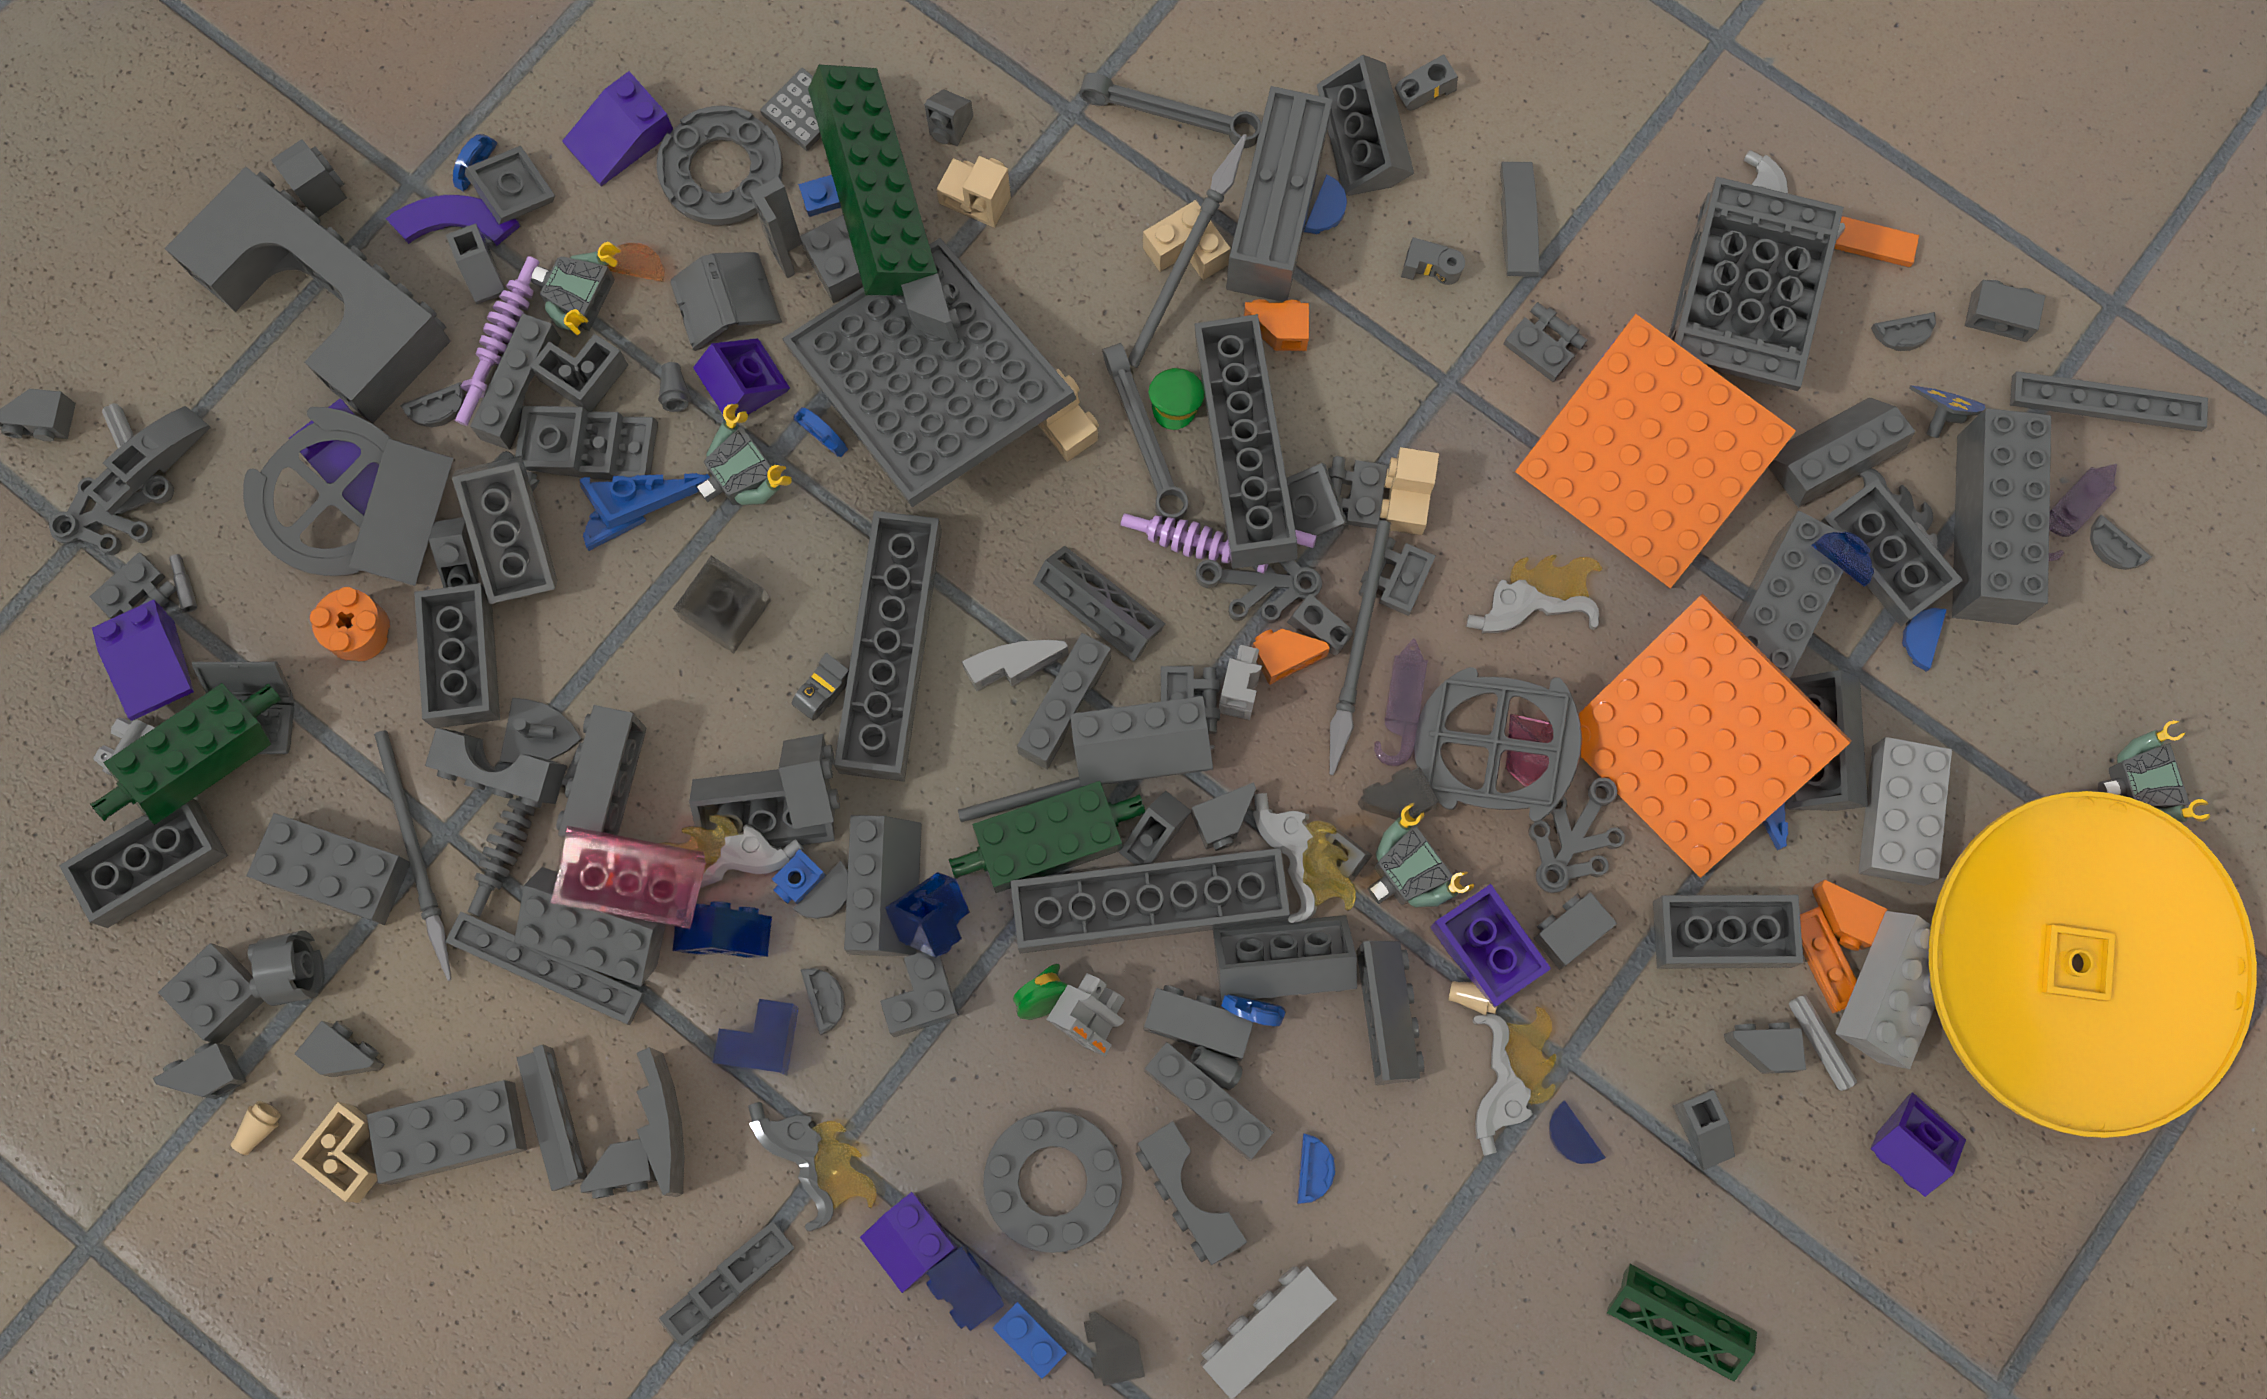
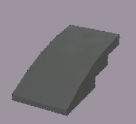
M523 406L515 457H523L526 470L581 478L590 477L591 479L613 480V476L635 477L636 475H650L658 421L654 417H623L619 412H588L584 407Z
M388 438L349 567L415 586L453 457Z
M648 1047L636 1053L649 1083V1086L636 1091L649 1121L648 1125L637 1129V1133L662 1195L678 1197L683 1194L685 1156L682 1120L675 1086L664 1054Z

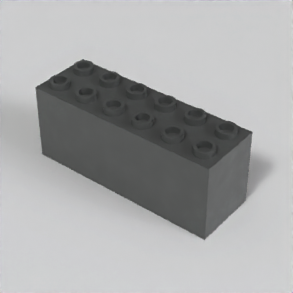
M1274 86L1270 87L1229 256L1226 290L1280 302L1288 300L1324 148L1333 99Z
M1985 408L1957 435L1953 569L1963 581L1953 587L1952 618L2018 625L2048 604L2051 415Z
M1799 510L1776 534L1732 620V623L1789 679L1859 542Z

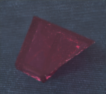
M1510 714L1508 738L1542 743L1552 741L1554 734L1550 721ZM1507 751L1505 769L1524 787L1539 779L1548 768L1549 758L1545 755Z

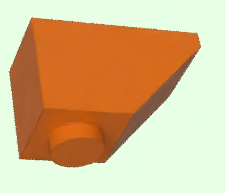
M1272 629L1259 634L1255 638L1256 642L1252 645L1253 648L1259 649L1257 663L1262 666L1261 671L1269 685L1327 657L1330 649L1327 642L1285 629H1280L1276 632H1273Z
M1825 879L1815 884L1812 892L1835 937L1840 940L1839 944L1853 951L1863 950L1872 946L1884 914L1888 909Z

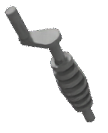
M574 757L563 778L561 787L566 788L568 780L574 778L577 767L574 764ZM521 796L516 798V800H509L507 806L513 809L512 812L503 810L500 817L508 821L507 824L496 822L493 827L495 831L502 834L501 837L489 834L486 839L487 842L497 847L496 849L484 847L482 854L491 858L490 862L480 860L478 867L486 871L484 875L476 873L474 878L478 882L479 887L467 911L473 915L480 917L491 891L501 889L503 883L497 880L498 876L507 878L510 874V871L503 868V865L514 866L518 861L516 858L508 855L509 851L516 854H522L524 847L515 843L514 840L526 842L528 834L519 829L520 827L530 829L532 822L526 819L525 815L534 816L536 809L521 803Z

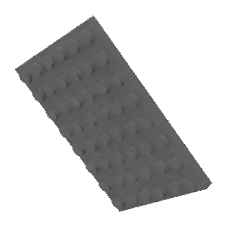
M941 238L932 242L929 246L942 285L949 284L953 295L954 303L949 304L950 309H956L961 323V327L956 328L958 342L952 343L917 330L907 309L904 296L865 295L863 287L782 338L786 347L911 507H914L1076 400L1075 393Z

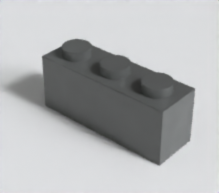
M1165 985L1163 990L1156 988L1144 1025V1031L1194 1047L1203 1046L1208 1050L1235 1058L1240 1062L1242 1061L1254 1022L1241 1018L1225 1009L1215 1007L1216 1001L1197 995L1196 1000L1184 997L1183 990L1169 985Z

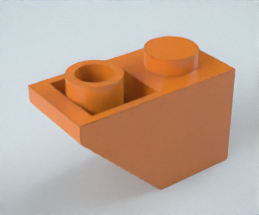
M1264 299L1245 302L1244 316L1258 314L1262 339L1275 351H1307L1309 341V303H1301L1298 300L1270 303Z

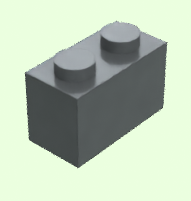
M1983 279L1971 293L1965 326L2027 342L2039 330L2045 295L2037 294L2028 288L2018 289L2010 287L1998 280Z
M1591 892L1583 898L1577 893L1563 905V908L1566 910L1564 914L1557 919L1552 914L1537 926L1541 932L1533 939L1559 970L1569 964L1617 924Z

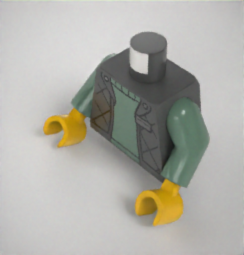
M604 242L598 251L573 255L570 258L562 256L557 258L552 270L537 266L534 269L531 282L542 287L540 296L545 302V311L558 328L572 330L576 335L581 333L578 326L590 331L615 281L608 266L605 265L609 264L615 267L618 262L613 256L616 253H620L621 249L611 242Z
M730 404L724 408L723 417L725 420L719 427L707 451V458L704 460V464L711 477L696 487L707 503L721 493H724L732 505L764 504L780 489V485L788 486L792 482L790 476L781 477V473L786 469V466H770L743 427L738 428L737 423H744L748 419L747 412H739L737 417L735 416L738 404Z
M2169 721L2165 724L2162 731L2154 730L2133 739L2117 755V764L2109 768L2111 779L2098 783V792L2126 796L2144 802L2169 814L2179 822H2185L2189 817H2193L2200 822L2207 821L2210 818V814L2195 815V808L2200 805H2208V802L2203 799L2189 802L2171 744H2164V741L2167 739L2177 741L2184 737L2185 733L2177 737H2172L2168 733V728L2173 724L2179 723V721Z
M1410 803L1402 810L1401 817L1397 818L1383 833L1377 848L1376 858L1378 863L1374 868L1381 878L1367 889L1378 904L1394 895L1401 905L1409 903L1415 908L1437 907L1454 898L1458 893L1468 892L1474 888V884H1470L1465 888L1462 887L1460 879L1463 875L1468 874V872L1464 871L1452 875L1420 832L1416 824L1424 818V812L1417 819L1409 815V809L1415 803Z

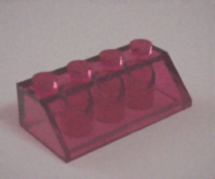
M566 826L551 903L690 929L706 865L704 852Z

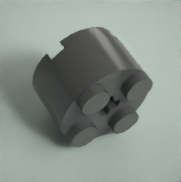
M302 930L263 938L257 943L249 945L247 953L252 965L253 978L250 980V991L255 998L261 997L268 1005L277 1006L318 996V993H315L316 988L323 987L324 964L320 950L313 951L310 942L315 940L310 933Z

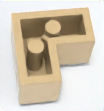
M981 156L978 157L975 164L969 161L961 162L953 158L936 189L939 204L995 228L1011 198L1008 168L996 159L990 158L988 160Z
M1196 200L1143 231V249L1159 272L1176 262L1201 211V206ZM1211 220L1190 261L1202 280L1228 266L1231 248Z
M1057 369L1058 374L1074 391L1076 400L1038 425L1068 462L1098 441L1097 428L1099 424L1089 411L1084 413L1078 405L1080 403L1078 398L1080 390L1074 379L1070 375L1065 377Z
M1400 447L1397 458L1391 457L1384 488H1390L1389 497L1382 500L1380 518H1385V521L1391 523V531L1417 535L1423 534L1427 524L1430 495L1435 485L1439 453Z
M337 1102L292 1160L345 1202L360 1203L377 1181L376 1169L356 1154L370 1136L367 1116L351 1104Z

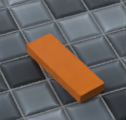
M1842 216L1840 223L1845 224V230L1836 240L1834 249L1905 267L1912 266L1919 235Z
M1819 906L1800 914L1803 955L1833 1014L1846 1008L1857 979Z

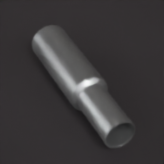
M175 554L170 556L169 560L174 574L173 580L183 612H192L197 609V604L190 579L185 572L181 555Z

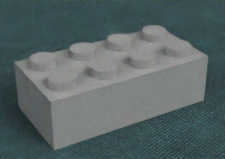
M1888 737L1883 738L1872 746L1867 791L1868 807L1865 809L1858 874L1923 886L1939 879L1952 749Z
M1885 912L1835 1033L1878 1063L1905 1069L1911 1068L1935 1009L1929 972L1931 925L1918 915Z
M1292 1266L1279 1278L1278 1281L1282 1286L1274 1293L1268 1290L1253 1303L1256 1310L1248 1318L1243 1315L1239 1316L1227 1328L1231 1334L1222 1343L1215 1339L1201 1353L1205 1358L1200 1363L1201 1366L1230 1399H1234L1337 1300L1308 1266H1301L1300 1268Z

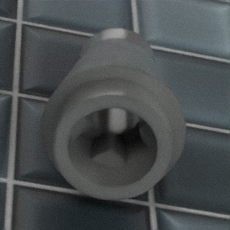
M676 362L665 363L661 367L662 376L658 400L666 411L679 412L688 407L691 396L682 375L680 364Z
M1198 1046L1191 1055L1190 1062L1222 1089L1231 1090L1237 1085L1242 1076V1066L1238 1064L1235 1058L1208 1050L1203 1046Z

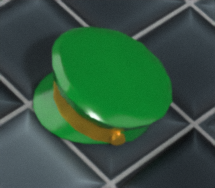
M1171 368L1164 370L1155 376L1149 386L1148 394L1152 402L1154 418L1159 425L1166 429L1178 430L1187 426L1194 419L1198 408L1204 400L1202 381L1193 372L1186 369Z
M1059 964L1049 966L1014 994L1013 1001L1017 1006L1016 1012L1020 1019L1033 1020L1051 1013L1065 988L1069 985L1061 982L1058 977Z

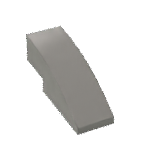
M1059 640L1021 641L980 652L962 661V664L976 691L1006 676L1011 686H1014L1069 655L1068 646L1065 641Z

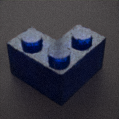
M940 872L935 873L885 907L899 941L935 958L949 952L952 946L962 939L956 925L960 922V919L970 913L957 880Z
M713 901L710 902V905L691 904L690 909L676 911L672 951L700 956L723 954L742 958L768 957L772 916L759 914V909L755 907H739L738 910L731 909V903Z
M759 999L753 1033L719 1028L713 1063L722 1067L787 1076L799 1008L792 1003Z
M961 1246L926 1272L930 1277V1280L926 1282L928 1288L937 1300L944 1298L946 1302L951 1303L954 1308L949 1313L961 1329L967 1326L972 1331L1006 1305L966 1246Z

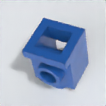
M800 849L772 878L777 884L773 890L787 904L791 900L798 904L826 876ZM795 873H800V882L797 884L790 883V878Z

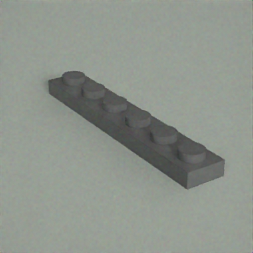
M2018 371L2012 375L2010 406L2199 432L2207 428V397Z
M464 912L459 913L445 941L446 943L627 1025H631L645 994L584 966L515 943V935Z

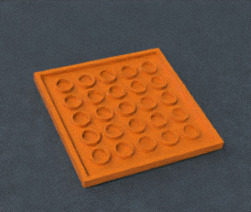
M1635 314L1515 472L1671 589L1796 430Z
M1703 594L1579 713L1582 733L1581 757L1601 778H1608L1615 783L1617 794L1700 878L1852 741Z

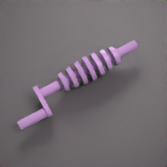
M527 257L518 279L515 281L509 280L506 287L512 292L502 291L499 297L504 302L496 301L493 305V309L497 312L491 311L487 316V320L492 324L485 323L483 331L491 337L481 336L479 343L486 348H477L476 356L479 357L480 362L472 379L463 381L461 388L468 393L455 421L462 425H468L479 399L484 397L487 391L485 381L491 367L499 365L502 358L497 354H504L507 345L504 343H509L522 313L525 314L520 309L528 310L530 303L525 298H532L533 290L529 284L534 269L540 263L533 257Z
M1124 513L1121 526L1145 532L1148 535V540L1153 543L1156 542L1159 536L1160 546L1167 548L1172 540L1171 550L1177 553L1180 552L1184 544V556L1191 557L1195 547H1197V559H1204L1207 551H1209V560L1217 561L1219 554L1222 555L1221 562L1229 563L1231 560L1228 540L1223 542L1224 533L1216 531L1212 539V528L1204 526L1201 535H1199L1201 525L1198 522L1193 521L1187 531L1188 520L1180 519L1176 528H1174L1175 518L1168 517L1165 523L1162 524V516L1155 515L1153 519L1146 520ZM1295 530L1297 544L1314 548L1316 535ZM1268 564L1258 565L1257 572L1264 574Z

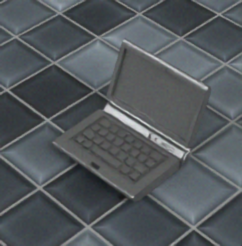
M739 252L704 255L671 279L672 290L694 351L700 349L727 330L728 325L736 323L737 325H756L782 322L759 253Z
M192 662V667L206 693L223 683L238 700L244 701L265 687L266 684H270L281 698V701L256 717L271 742L269 747L258 754L289 753L294 699L278 662Z

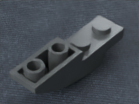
M186 406L165 415L141 430L103 462L107 469L84 492L109 514L113 515L159 469L165 473L211 427Z

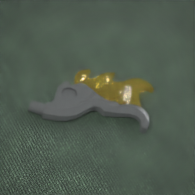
M762 1102L748 1105L752 1120L749 1124L761 1145L770 1153L793 1161L800 1167L798 1178L816 1203L818 1209L817 1217L805 1225L807 1231H813L828 1224L832 1219L834 1210L851 1197L861 1196L866 1198L868 1207L872 1208L877 1197L876 1187L867 1175L857 1172L850 1164L852 1156L862 1158L863 1155L855 1147L840 1143L834 1138L836 1131L843 1133L847 1131L844 1126L835 1121H825L811 1128L812 1117L806 1115H795L780 1121H770L769 1118H765Z

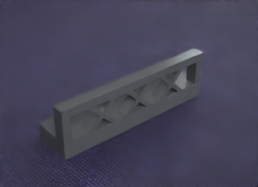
M776 177L749 192L769 249L785 276L789 278L795 274L788 251L802 245L785 187L780 178Z
M1066 546L1044 561L1033 581L1034 585L1133 662L1141 656L1148 642L1161 632L1165 626L1163 621ZM1062 559L1065 560V561H1066L1067 563H1069L1073 568H1068L1067 566H1065V565H1064L1063 563H1061L1060 561H1061ZM1086 581H1091V582H1093V583L1096 584L1099 588L1092 587V586H1091L1090 584H1088ZM1112 600L1118 601L1121 605L1124 606V608L1118 607L1116 604L1112 602ZM1137 620L1145 622L1151 628L1149 630L1146 629Z
M542 1044L533 1047L534 1052L517 1057V1062L551 1191H557L583 1182L587 1177L554 1050Z

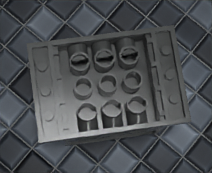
M1716 177L1707 211L1693 236L1668 337L1714 371L1798 391L1802 385L1844 207Z

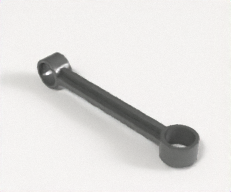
M1087 73L1084 76L1079 92L1080 97L1089 104L1105 106L1108 103H1113L1229 135L1234 145L1242 137L1236 133L1234 127L1240 123H1248L1254 127L1255 133L1246 138L1244 148L1252 147L1257 143L1261 128L1259 118L1252 112L1242 111L1233 117L1114 85L1111 79L1099 73Z
M1118 343L1102 349L1107 370L1115 382L1157 492L1156 513L1158 516H1162L1163 521H1166L1169 517L1175 518V522H1178L1186 515L1188 507L1187 495L1182 489L1175 487L1131 374L1130 364L1123 345ZM1168 495L1177 496L1183 502V508L1176 514L1165 513L1160 508L1161 499Z

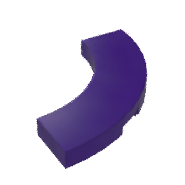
M440 195L421 199L400 208L385 218L408 244L424 234L444 229L446 226L465 228L476 223L484 237L498 246L521 227L515 218L499 225L482 199L463 195Z

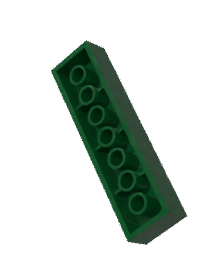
M819 64L808 87V92L865 295L904 296L901 285L937 274V269L877 68Z

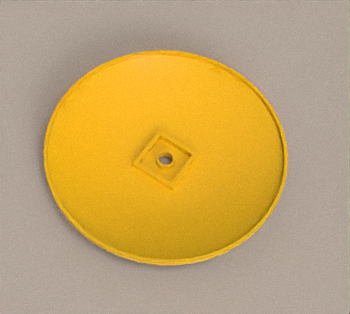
M2066 792L2032 800L2004 813L1986 826L1957 858L1940 891L1932 917L1929 937L1931 989L1940 1021L1954 1051L1966 1069L1988 1093L2016 1114L2037 1125L2077 1136L2108 1138L2146 1132L2167 1124L2185 1114L2215 1088L2232 1065L2248 1031L2255 1001L2257 962L2253 934L2242 899L2225 868L2200 838L2169 814L2133 798L2105 792ZM2075 954H2079L2084 962L2080 972L2075 971L2072 966V958Z

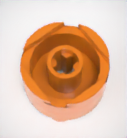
M343 587L326 595L310 614L315 638L322 646L340 659L357 660L358 662L366 661L378 655L387 644L388 629L390 628V620L387 613L368 595L359 590Z

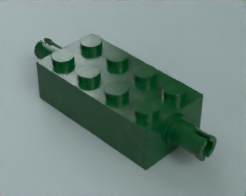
M223 683L219 684L103 762L117 781V787L95 802L90 803L91 807L103 821H106L107 818L129 803L132 805L136 804L154 825L271 745L256 717L277 702L279 703L281 698L270 684H266L265 687L246 700H238Z
M1098 781L972 824L979 843L977 850L948 860L955 879L982 869L985 872L988 871L995 893L1011 889L1010 881L1046 877L1119 852L1122 849V842L1116 828L1119 827L1118 823L1143 815L1145 807L1142 804L1140 794L1115 804L1107 802L1101 782Z

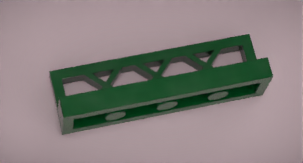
M1629 1264L1623 1274L1621 1288L1609 1304L1607 1314L1735 1382L1755 1355L1757 1331L1640 1268ZM1625 1298L1639 1304L1642 1311L1631 1313L1620 1306ZM1665 1318L1672 1322L1673 1328L1662 1330L1654 1325L1652 1319ZM1696 1335L1704 1339L1706 1345L1694 1347L1686 1342L1685 1336ZM1730 1353L1737 1357L1738 1360L1731 1367L1718 1360L1717 1354Z

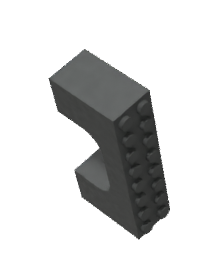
M245 166L164 249L191 277L234 312L268 278L285 270H298L308 274L341 300L345 305L341 323L304 363L326 387L373 424L451 342L444 332L447 327L436 317L437 313L423 301L420 304L412 298L414 295L401 283L395 285L389 280L390 276L377 264L371 266L366 261V256L353 245L349 248L343 243L344 239L331 227L325 229L319 224L321 221L310 210L307 208L302 210L297 206L298 202L285 190L279 192L274 188L275 184L260 171L256 175Z

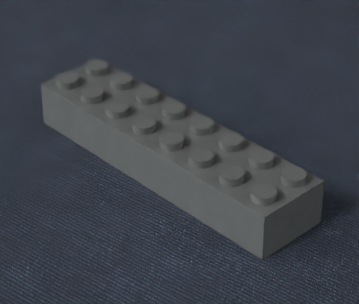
M1258 314L1194 323L1197 354L1232 569L1297 560V537Z
M874 511L835 756L834 766L839 774L905 782L942 533L939 518Z
M1281 848L1010 881L1017 945L1020 954L1287 921L1290 916Z

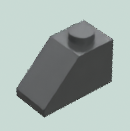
M1254 782L1191 808L1192 818L1206 850L1214 847L1215 851H1219L1234 844L1232 839L1237 838L1255 795L1256 787Z
M1165 791L1147 808L1119 853L1135 866L1153 864L1178 833L1192 811Z

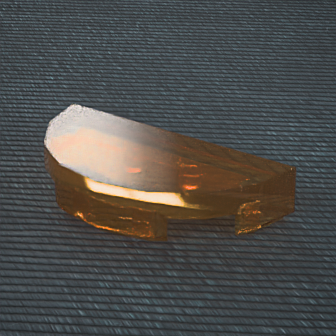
M625 243L617 246L621 249L620 253H616L613 256L618 262L615 267L609 264L605 265L612 272L664 282L665 271L659 256L650 247L641 243Z

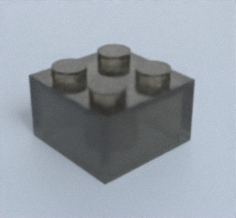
M710 556L673 610L682 621L727 650L735 653L769 605L771 599L764 588L715 557Z

